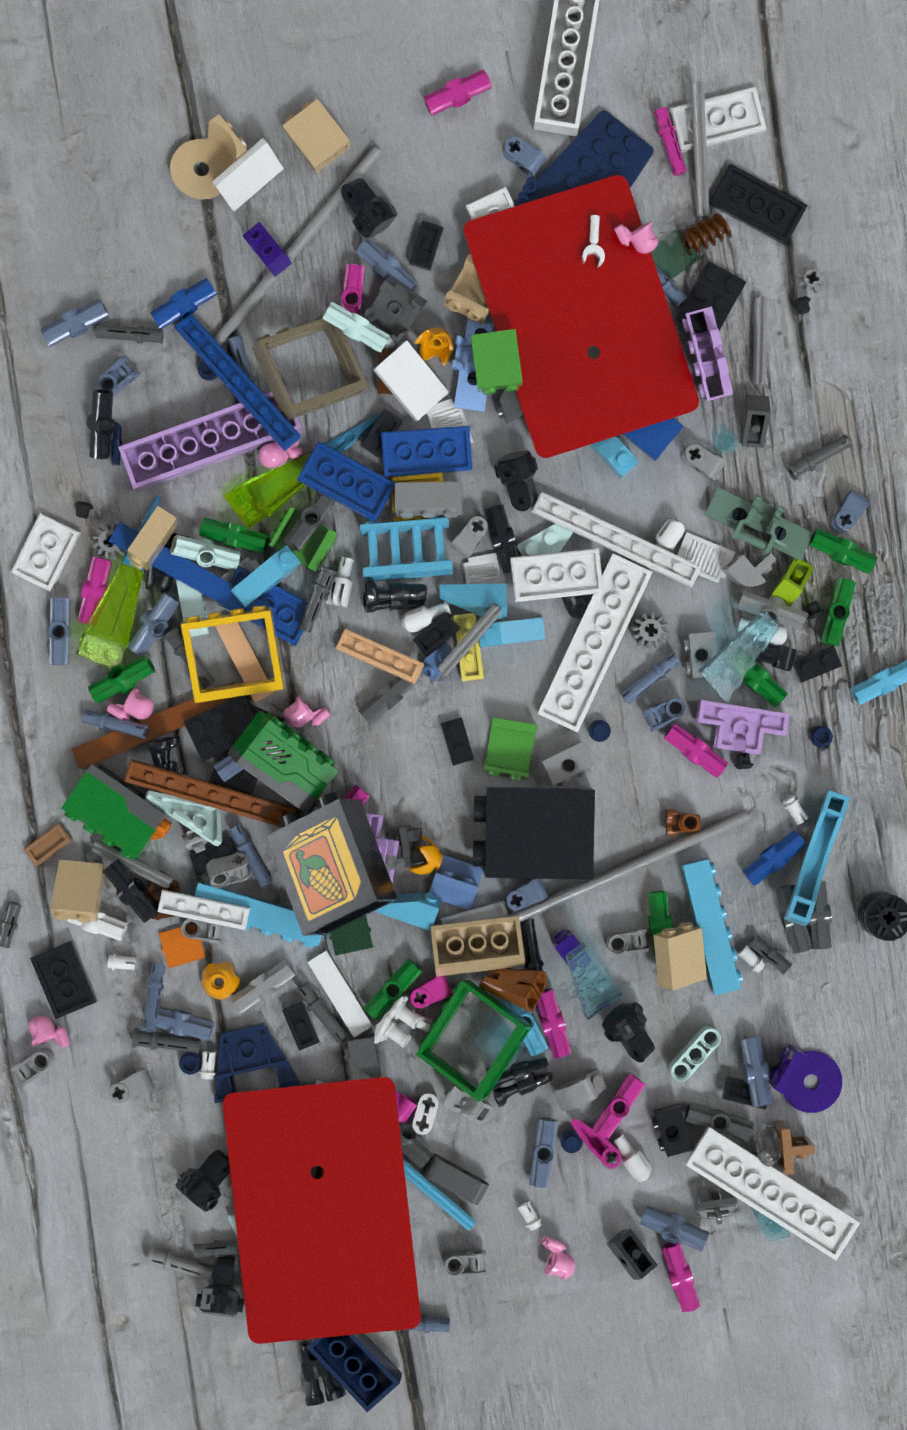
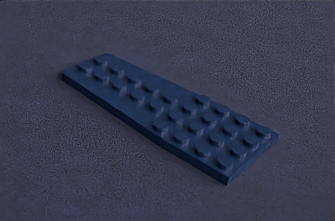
M603 110L536 180V191L527 194L528 202L615 175L623 176L631 188L652 157L654 149L610 113Z

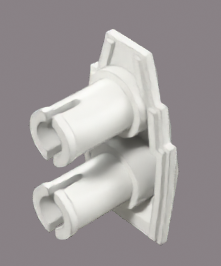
M407 995L399 998L391 1010L384 1015L381 1022L376 1025L375 1044L387 1040L389 1037L403 1048L410 1041L411 1036L396 1027L399 1019L412 1029H415L421 1021L420 1016L406 1008Z

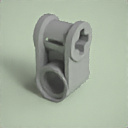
M697 444L688 446L682 453V460L686 465L712 482L716 480L726 464L722 458ZM695 450V456L698 458L691 460V454L689 452Z
M480 516L473 517L450 546L469 559L488 531L487 521ZM480 521H482V527L484 528L483 531L481 532L478 530L477 532H474L473 530L475 527L473 526V523H479Z
M239 852L210 860L206 864V870L211 885L215 888H222L226 885L248 880L251 876V871L247 867V855Z
M187 919L183 922L181 931L184 936L190 939L202 940V942L222 944L220 939L223 925L194 919ZM190 922H194L198 926V931L194 935H189L186 932V925Z
M647 928L614 932L606 938V947L614 954L650 951L646 942L645 933H647ZM615 938H621L622 945L618 949H613L611 946Z
M42 1048L20 1061L10 1070L16 1073L22 1082L21 1086L24 1087L54 1063L55 1055L51 1049ZM39 1055H43L46 1057V1065H43L39 1062Z
M145 1068L128 1075L111 1086L109 1089L111 1101L123 1103L154 1089ZM118 1088L120 1090H125V1093L122 1096L120 1094L116 1095L115 1091H117Z
M481 1249L449 1251L443 1260L445 1270L451 1276L486 1275V1270L484 1269L486 1251ZM452 1259L460 1261L457 1267L453 1268L448 1265Z

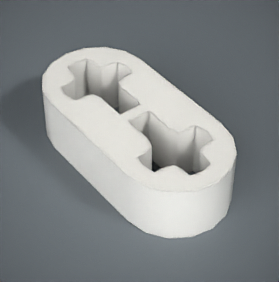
M425 1092L420 1096L413 1118V1129L420 1135H425L431 1131L438 1109V1097L432 1092ZM431 1097L432 1102L435 1104L430 1105L428 1112L424 1111L425 1103L422 1101ZM423 1115H426V1123L429 1125L420 1129L419 1124L416 1122H421Z

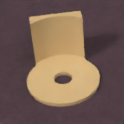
M218 114L209 121L207 139L190 140L182 144L175 151L170 163L172 180L176 187L188 197L199 200L212 199L220 195L212 182L247 152V145L241 137L235 135L231 123L227 119L224 120ZM197 163H205L209 167V172L205 176H199L194 172V166Z

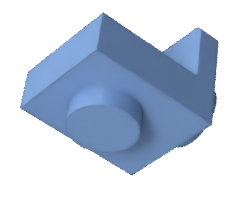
M445 643L422 662L424 663L423 673L432 681H435L442 675L438 670V666L451 652Z

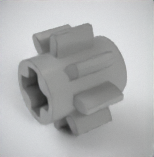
M816 265L810 270L805 266L803 269L804 274L799 273L797 275V278L801 279L797 287L805 289V294L809 290H813L816 294L818 292L817 285L823 286L825 284L821 280L824 272L819 273ZM809 276L813 277L812 281L814 282L812 284L809 283Z
M186 828V834L182 835L188 851L193 849L196 853L206 850L205 844L209 841L194 831Z

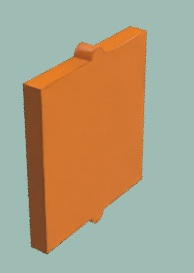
M196 923L186 925V932L189 935L197 933L198 927ZM181 927L158 933L163 947L161 952L165 954L168 968L206 958L202 940L190 939L184 936Z

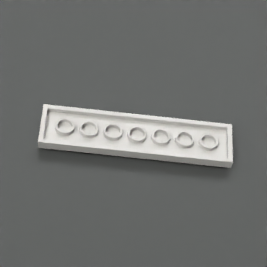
M612 553L602 574L604 593L593 594L537 714L578 733L653 573L652 571Z
M710 1126L707 1127L685 1162V1165L836 1261L860 1224L852 1216Z

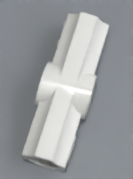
M100 909L97 922L82 923L75 919L67 920L80 926L82 930L93 934L100 933L119 941L122 940L128 922L106 915V912Z

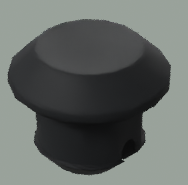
M803 296L793 301L792 306L796 307L797 314L803 315L810 311L808 302H810L811 298Z
M81 501L74 503L75 507H77L76 516L79 518L87 519L90 510L94 509L90 503Z
M816 601L807 604L805 607L809 614L807 619L810 620L822 616L825 611L820 609Z
M743 753L737 754V764L734 767L737 769L752 768L754 764L750 763L749 753H744V757Z

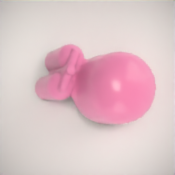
M651 221L632 232L622 224L614 228L623 245L629 246L631 241L637 252L641 254L650 253L657 247L659 242L658 237H656L651 228L653 225Z
M299 440L286 451H283L276 442L267 443L259 451V460L267 468H276L284 465L288 458L301 457L303 450L297 447Z
M134 688L124 705H114L111 703L107 711L119 719L130 721L131 715L136 719L143 720L152 714L154 703L151 698L144 696L141 690Z
M300 695L296 697L297 701L287 707L284 712L286 721L295 728L304 726L310 720H312V726H318L331 715L325 706L313 711Z
M40 1015L29 1022L28 1030L33 1039L31 1042L33 1047L52 1039L61 1048L70 1046L66 1029L60 1025L55 1029L49 1017Z
M544 1236L541 1243L551 1252L544 1268V1274L548 1276L553 1274L561 1279L569 1278L575 1270L573 1257L562 1252L566 1249L563 1242Z

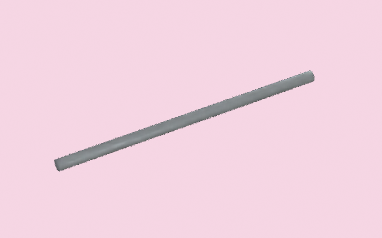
M373 146L286 250L285 254L291 262L344 200L341 194L342 186L356 178H362L381 156L382 152L376 146ZM271 271L266 274L215 335L214 339L220 346L223 345L284 271L276 277Z
M747 810L593 877V880L584 881L505 917L519 916L520 922L750 821V816Z

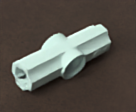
M333 302L330 303L322 318L342 330V333L357 342L361 341L380 353L390 335L372 326L362 316L354 312L350 313Z
M176 535L172 540L170 549L172 555L195 560L202 567L214 565L234 571L237 569L240 559V551L214 545L210 539L206 538L195 540Z

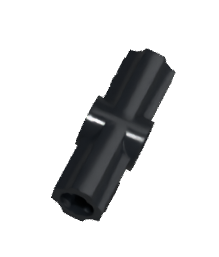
M95 389L93 391L92 414L87 418V427L91 430L89 457L93 459H108L110 456V439L116 428V423L112 419L113 391Z
M502 504L485 509L491 529L490 536L494 550L498 553L504 574L511 572L510 558L519 557L515 547L517 544L512 527L509 526L505 508Z
M119 859L102 871L117 889L116 894L120 901L125 905H130L143 923L158 913V907L147 895L144 883L138 877H133Z

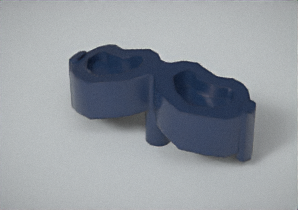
M534 176L526 179L523 192L519 193L518 199L514 201L515 206L528 203L527 194L536 191L537 185Z

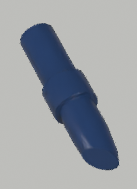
M115 422L116 428L111 440V465L119 466L121 453L118 447L122 446V427L119 423Z

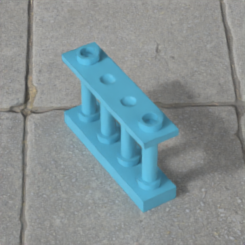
M440 515L431 519L388 523L368 521L364 525H360L361 535H368L370 565L363 568L364 581L365 578H373L374 581L453 575L452 560L445 558L443 529L449 528L448 517L444 518V516ZM422 530H434L436 550L434 562H425L423 560ZM412 531L414 561H412V564H403L400 558L399 532ZM390 533L392 563L388 566H381L378 562L376 534Z

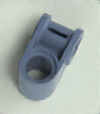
M510 137L505 143L503 150L505 158L519 167L528 176H535L547 159L541 151L530 146L519 137ZM517 146V151L510 152V148Z
M123 356L106 372L100 375L97 380V387L103 389V384L106 381H113L114 385L110 391H113V396H115L126 386L134 382L139 377L140 372L135 371L127 362L128 358Z
M851 489L832 517V528L839 533L851 529L867 509L870 501ZM843 517L846 519L844 526L841 525V518Z
M671 698L641 713L646 716L651 726L650 731L653 732L681 717L685 713L686 706L681 699ZM676 701L681 705V710L678 714L670 712L669 706L672 702Z
M532 879L507 893L505 902L510 909L518 911L548 898L549 894L541 879ZM514 894L517 897L521 896V900H519L520 905L518 906L510 904Z

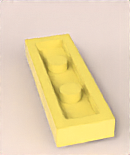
M476 614L453 615V619L461 628L455 633L457 644L477 623ZM479 640L459 661L462 682L484 679Z

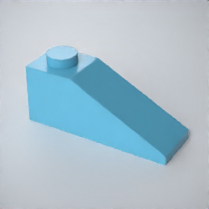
M616 436L590 444L592 449L620 480L639 463L637 458Z
M286 545L236 585L231 592L246 608L293 573L301 562Z
M506 584L440 585L441 600L481 617L492 604L496 603L502 608V613L497 619L507 618Z
M543 617L493 623L480 637V648L545 640Z
M423 892L396 894L398 900L374 911L431 931L430 926L434 924L442 899L437 898L432 893Z

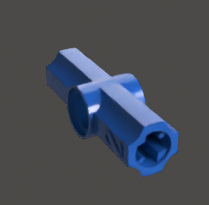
M206 277L189 289H182L170 297L168 302L150 313L159 328L163 329L179 318L183 319L190 313L193 314L200 305L214 298L217 293Z
M793 830L777 844L774 843L760 854V857L742 870V872L751 884L756 886L772 872L775 873L783 868L791 857L807 845L802 837Z

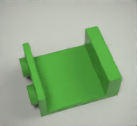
M516 329L471 335L478 392H483V395L496 393L498 389H505V392L517 391L523 382Z
M290 507L289 511L284 510L279 519L282 522L278 530L274 528L268 538L271 541L269 546L277 551L287 545L284 539L301 517V513L296 511L295 508ZM309 517L305 518L306 522L308 523L316 522L310 519ZM320 524L319 528L312 534L300 552L294 551L290 547L289 549L299 559L300 564L317 573L319 570L318 566L322 565L338 537V533Z
M493 717L484 770L489 771L488 775L501 777L502 773L511 774L510 779L523 781V777H529V767L537 729L536 724Z

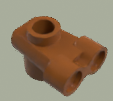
M666 809V836H677V833L700 831V815L678 813L676 809ZM687 818L691 820L689 827L684 825V820Z

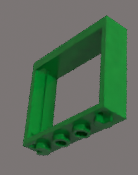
M463 980L459 982L457 987H454L452 998L447 1000L442 1006L440 1017L431 1023L429 1027L431 1031L428 1036L419 1042L421 1044L416 1055L480 1102L487 1099L533 1025L471 980ZM469 992L517 1025L479 1086L432 1052Z

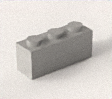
M462 482L395 483L396 516L402 518H412L413 516L433 518L445 515L448 518H455L458 515H463Z

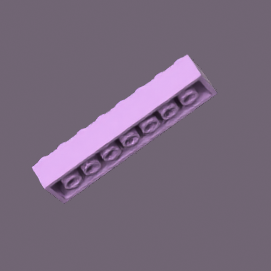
M286 386V387H285V388H286V391H287V393H288V395H289V397H290V399H291L289 390H288V388H287V386ZM273 393L264 394L281 412ZM239 403L118 448L132 487L135 491L139 492L253 451L275 441L247 409ZM298 417L289 420V423L299 434L303 432Z

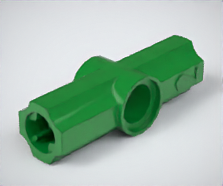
M205 517L201 522L199 536L219 541L221 544L229 547L244 548L264 554L268 535L248 530L241 525L230 522L226 524Z
M818 528L809 543L810 547L830 556L829 558L845 566L849 565L866 574H870L878 558L856 547L857 545L852 541L842 537L837 538Z
M836 578L830 605L826 610L827 617L820 639L821 643L840 646L845 623L850 615L849 608L856 582L845 578ZM836 606H839L843 611L841 618H837L833 614Z
M739 649L725 663L742 678V682L755 693H759L774 708L788 695L783 688L771 679V675L763 667L752 662Z
M144 655L126 666H114L106 677L88 686V690L92 699L96 703H100L118 692L122 694L129 693L135 687L136 682L155 673V667L151 659Z
M667 891L648 892L650 912L648 923L653 940L654 959H656L653 935L661 933L665 928H673L672 917L669 914Z
M408 958L363 1008L371 1017L378 1021L422 973V970ZM390 984H395L399 987V992L391 995L388 993L387 987Z

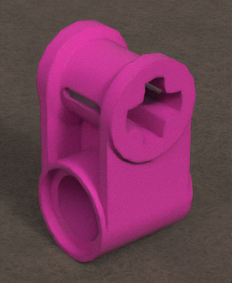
M435 976L426 981V983L414 988L410 993V1000L416 1008H424L453 994V990L446 976ZM417 992H420L421 995L426 994L423 1003H420L419 1000H414Z

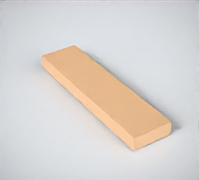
M239 622L215 626L244 683L268 679ZM270 691L250 695L254 703L275 692Z
M346 628L335 647L340 652L414 685L424 667V663Z

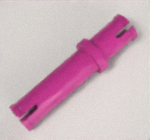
M667 107L659 108L653 112L659 128L658 134L664 142L673 176H678L687 172L676 139V129L672 125Z

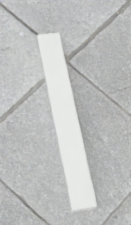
M542 491L531 513L690 588L693 587L702 568L691 561Z

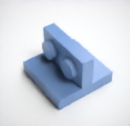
M443 854L441 865L434 875L429 893L436 895L443 902L470 911L484 868L473 867L471 863Z

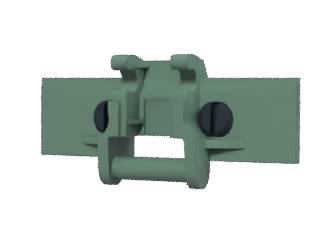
M717 487L704 516L734 529L731 538L743 540L764 550L763 553L767 555L771 548H774L801 561L814 532L780 517L785 508L780 505L773 507L763 502V497L756 495L752 503ZM743 524L767 535L768 541L765 542L742 531Z

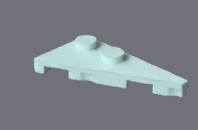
M554 524L518 544L516 547L521 556L559 553L573 532Z
M148 790L145 794L146 801L213 845L219 846L222 843L220 809Z

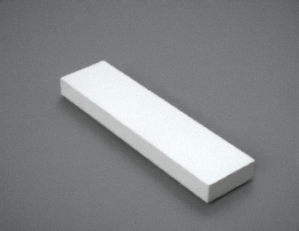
M163 889L158 912L246 930L250 907Z
M325 950L309 960L307 963L353 1037L372 1027V1022L328 951Z

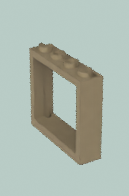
M322 315L315 318L314 322L311 323L303 321L297 324L294 329L289 330L286 327L277 331L276 335L270 336L266 334L262 338L257 339L258 342L252 348L281 413L288 421L360 395L368 388V384L342 330L323 320ZM325 330L349 385L293 405L268 350Z

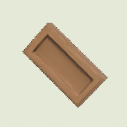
M58 823L23 850L34 865L38 867L73 841V839L62 824Z

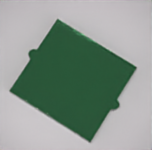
M680 229L659 243L651 251L654 262L669 279H674L701 259L694 249H692L693 256L688 255L682 244Z
M366 915L330 932L331 936L329 939L332 940L335 956L373 948L370 935L372 929L368 925Z

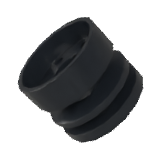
M885 891L873 892L867 895L860 903L858 908L859 923L868 934L883 941L897 940L907 932V903L902 898ZM889 914L891 915V919L885 920L883 919V915Z

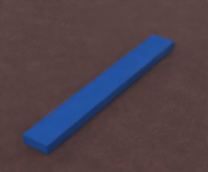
M192 313L174 326L180 336L283 451H286L302 438L298 431Z
M119 522L109 542L127 552L139 532ZM163 547L151 565L230 610L243 608L244 611L253 610L252 607L258 605H265L266 608L271 607L256 599L245 608L231 592L235 587L234 585L184 557L172 555L170 549ZM271 607L272 615L274 616L277 609ZM265 618L249 620L266 630Z

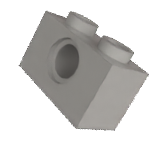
M716 631L687 634V639H683L684 652H688L689 661L685 662L686 674H690V679L720 676ZM698 649H702L706 653V659L703 662L698 661L695 657Z
M581 741L541 761L552 784H558L559 787L571 782L570 777L576 774L581 777L591 772L590 767L594 766ZM566 759H571L574 762V768L569 772L564 771L562 768V763Z

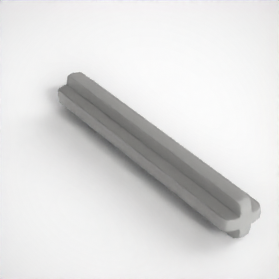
M756 297L754 300L752 384L763 385L765 382L766 297Z
M496 603L492 604L438 666V670L442 674L448 675L501 615L502 608Z
M96 841L92 847L93 852L113 862L119 859L130 871L164 888H169L173 881L172 877L137 859L132 858L129 860L119 853V850L108 846L102 841Z

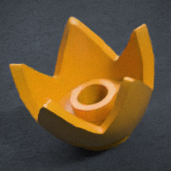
M441 327L427 329L415 341L416 344H421L420 357L423 361L437 356L443 366L447 364L452 350H454L450 334Z
M421 835V838L429 845H420L414 848L419 849L426 860L423 863L409 867L408 870L416 874L425 875L433 870L438 871L443 854L439 853V847L431 839Z
M231 961L219 964L209 963L203 971L202 989L207 995L215 999H227L241 984L239 977L235 974ZM221 978L223 984L220 986L216 985L215 979Z

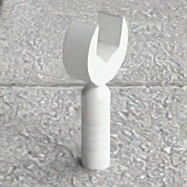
M591 215V245L587 246L583 251L582 262L585 264L587 255L594 254L599 259L598 267H600L605 259L604 250L597 245L599 241L600 216Z

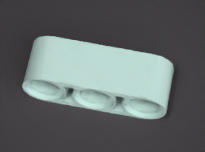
M176 580L183 621H186V617L199 615V618H206L207 612L204 595ZM209 627L191 629V637L210 634Z
M707 1025L702 1027L671 1061L669 1071L675 1080L680 1082L686 1081L720 1044L721 1036L713 1026ZM708 1032L715 1033V1038L711 1042L704 1040V1036ZM692 1049H700V1055L697 1058H690L689 1053ZM678 1065L685 1066V1072L681 1075L674 1073Z

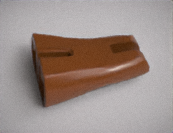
M512 968L486 971L488 977L482 978L479 987L530 1012L534 1011L547 985L546 972L541 970Z

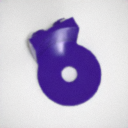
M792 1044L784 1047L779 1055V1063L769 1071L770 1080L768 1083L776 1091L783 1094L788 1103L799 1111L817 1113L832 1106L838 1099L842 1089V1075L835 1061L828 1055L818 1051L803 1052ZM810 1074L816 1075L819 1080L818 1086L814 1089H808L804 1085L805 1077Z

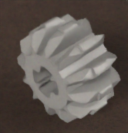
M105 523V531L98 527L97 531L100 533V536L93 535L92 537L98 540L97 543L92 545L93 548H100L97 551V555L101 556L105 553V560H109L111 554L114 560H118V552L122 556L126 555L125 551L115 545L112 547L107 544L118 525L117 523H114L112 528L108 523Z
M650 612L649 619L645 613H642L643 622L636 618L634 621L639 627H631L632 631H638V634L633 635L632 638L637 639L640 637L641 640L637 645L642 646L646 642L645 647L648 650L651 647V642L655 648H659L657 639L661 643H665L666 639L661 635H669V631L662 630L663 627L668 625V622L659 623L663 618L662 615H659L654 620V612ZM649 625H652V629L656 630L655 633L651 634L652 637L648 636V632H645V628H648Z

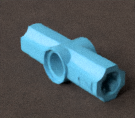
M907 660L891 668L883 669L873 674L870 679L850 688L857 704L861 705L879 695H886L899 688V685L907 682Z
M503 999L506 1007L520 1017L527 1016L531 1019L533 1027L524 1039L531 1057L548 1049L549 1047L531 1011L528 1012Z

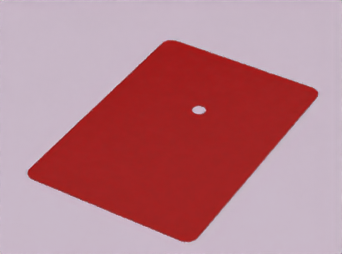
M620 175L611 176L468 221L464 226V235L496 332L516 329L523 382L522 386L518 387L516 393L535 451L542 458H550L693 412L699 406V397L651 252L647 254L637 252L631 241L629 246L623 245L614 230L620 224L624 227L626 226L631 232L642 226L628 181ZM591 215L600 216L599 241L597 245L605 253V259L600 267H598L599 259L594 254L587 255L585 264L582 262L583 251L587 246L591 245ZM590 346H597L599 348L600 355L598 358L592 359L588 356L587 350Z
M377 1077L228 1094L223 1100V1112L247 1329L250 1340L257 1344L406 1330L417 1327L421 1321L396 1091L393 1081L387 1077ZM320 1166L323 1168L324 1174L320 1179L312 1177V1167Z

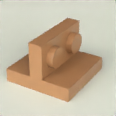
M783 1120L774 1121L778 1165L785 1175L794 1174L793 1156L799 1159L808 1158L809 1154H815V1145L807 1136L791 1137V1130Z

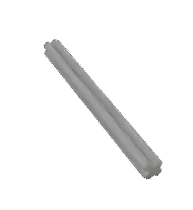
M695 81L691 84L696 209L698 217L709 216L704 83L702 81Z

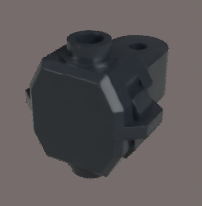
M356 178L342 186V197L355 214L352 222L364 238H371L381 233L397 217L398 213L395 207L390 204L387 198L376 196L363 179Z
M528 450L509 453L499 458L494 466L496 477L507 487L512 506L518 511L528 510L535 504L538 498L533 480L538 470L536 458Z
M622 1003L604 1018L602 1028L605 1031V1037L611 1042H621L633 1060L642 1063L655 1050L654 1043L645 1031L647 1018L643 1014V1008L639 1003Z
M221 1150L214 1151L199 1169L189 1168L186 1172H183L178 1177L176 1188L204 1212L212 1210L217 1205L218 1199L221 1196L219 1185L230 1173L229 1157Z
M217 1258L213 1284L203 1288L202 1294L197 1293L195 1307H199V1310L204 1314L235 1317L238 1312H243L244 1299H240L239 1292L232 1287L236 1258Z

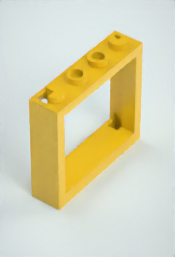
M258 605L252 607L253 610L244 611L243 608L230 610V614L222 615L221 612L209 613L206 618H199V615L186 617V621L181 623L195 703L284 689L285 685L271 607L266 608L265 605ZM265 618L275 678L201 689L190 630Z

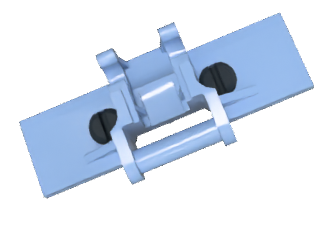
M491 314L488 315L484 324L474 322L468 318L465 339L462 336H456L455 360H452L451 365L452 369L459 371L454 408L479 412L485 411L487 395H483V392H478L471 335L496 332Z

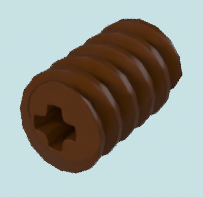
M716 213L713 215V218H706L705 222L699 221L697 226L691 225L689 230L683 229L681 231V239L684 249L692 257V249L696 253H700V245L707 250L708 242L715 246V238L723 242V234L731 238L732 233L726 220Z

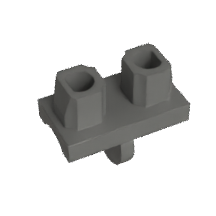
M411 825L399 828L400 836L393 837L394 840L399 841L397 859H402L404 856L405 868L415 866L417 863L426 860L419 849L414 850L413 841L423 840L421 838V835H423L422 828H411Z
M721 1187L718 1188V1200H711L710 1189L698 1190V1202L695 1205L696 1212L714 1209L715 1212L707 1213V1219L716 1218L717 1225L722 1224V1217L730 1216L729 1210L721 1211L720 1208L734 1207L738 1204L737 1197H733L732 1194Z

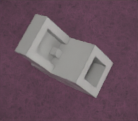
M772 553L764 554L752 565L744 555H737L722 571L738 586L755 587L766 582L761 574H767L774 567L772 564L777 559Z
M595 1068L579 1079L565 1082L552 1092L561 1111L580 1107L596 1099L599 1093L607 1089V1086L599 1069Z
M454 1086L448 1092L443 1104L447 1109L458 1112L472 1123L479 1125L484 1124L494 1108L486 1100L478 1102L458 1086Z

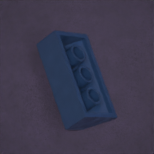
M366 1334L314 1338L306 1346L367 1413L400 1384L402 1372Z

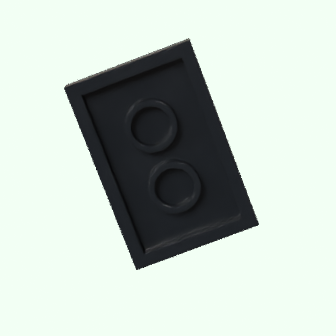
M707 261L675 320L683 324L682 319L686 318V313L712 306L716 325L720 331L746 281ZM703 311L690 315L694 331L697 333L708 331Z
M244 695L232 698L183 723L203 762L231 749L255 715Z
M73 940L30 958L55 1019L98 1002Z

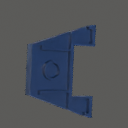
M265 1023L221 1033L214 1097L215 1103L223 1102L228 1094L234 1093L231 1076L275 1066L280 1088L300 1084L299 1078Z

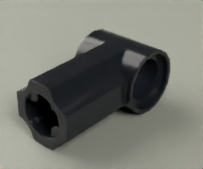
M754 640L749 658L771 664L772 667L781 670L791 671L797 650L783 645L776 646Z

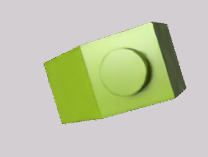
M793 558L776 584L771 597L776 596L783 599L785 604L790 607L804 590L814 567L803 559L799 561Z

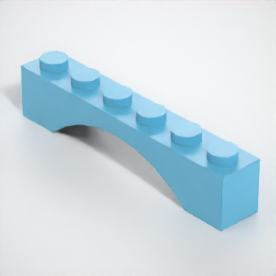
M830 790L825 794L784 917L785 920L802 926L809 924L823 874L850 797Z

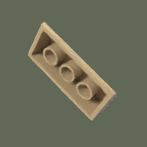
M519 916L430 926L436 977L525 966Z

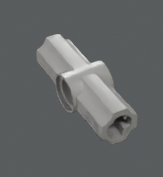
M744 591L738 606L740 610L760 616L761 620L767 625L773 626L780 623L799 631L803 630L808 617L807 612L787 606L785 601L779 597L773 596L767 599Z
M284 959L269 971H264L249 982V985L235 993L230 999L236 1009L243 1013L258 1001H263L278 990L279 986L293 978L296 973L289 962Z

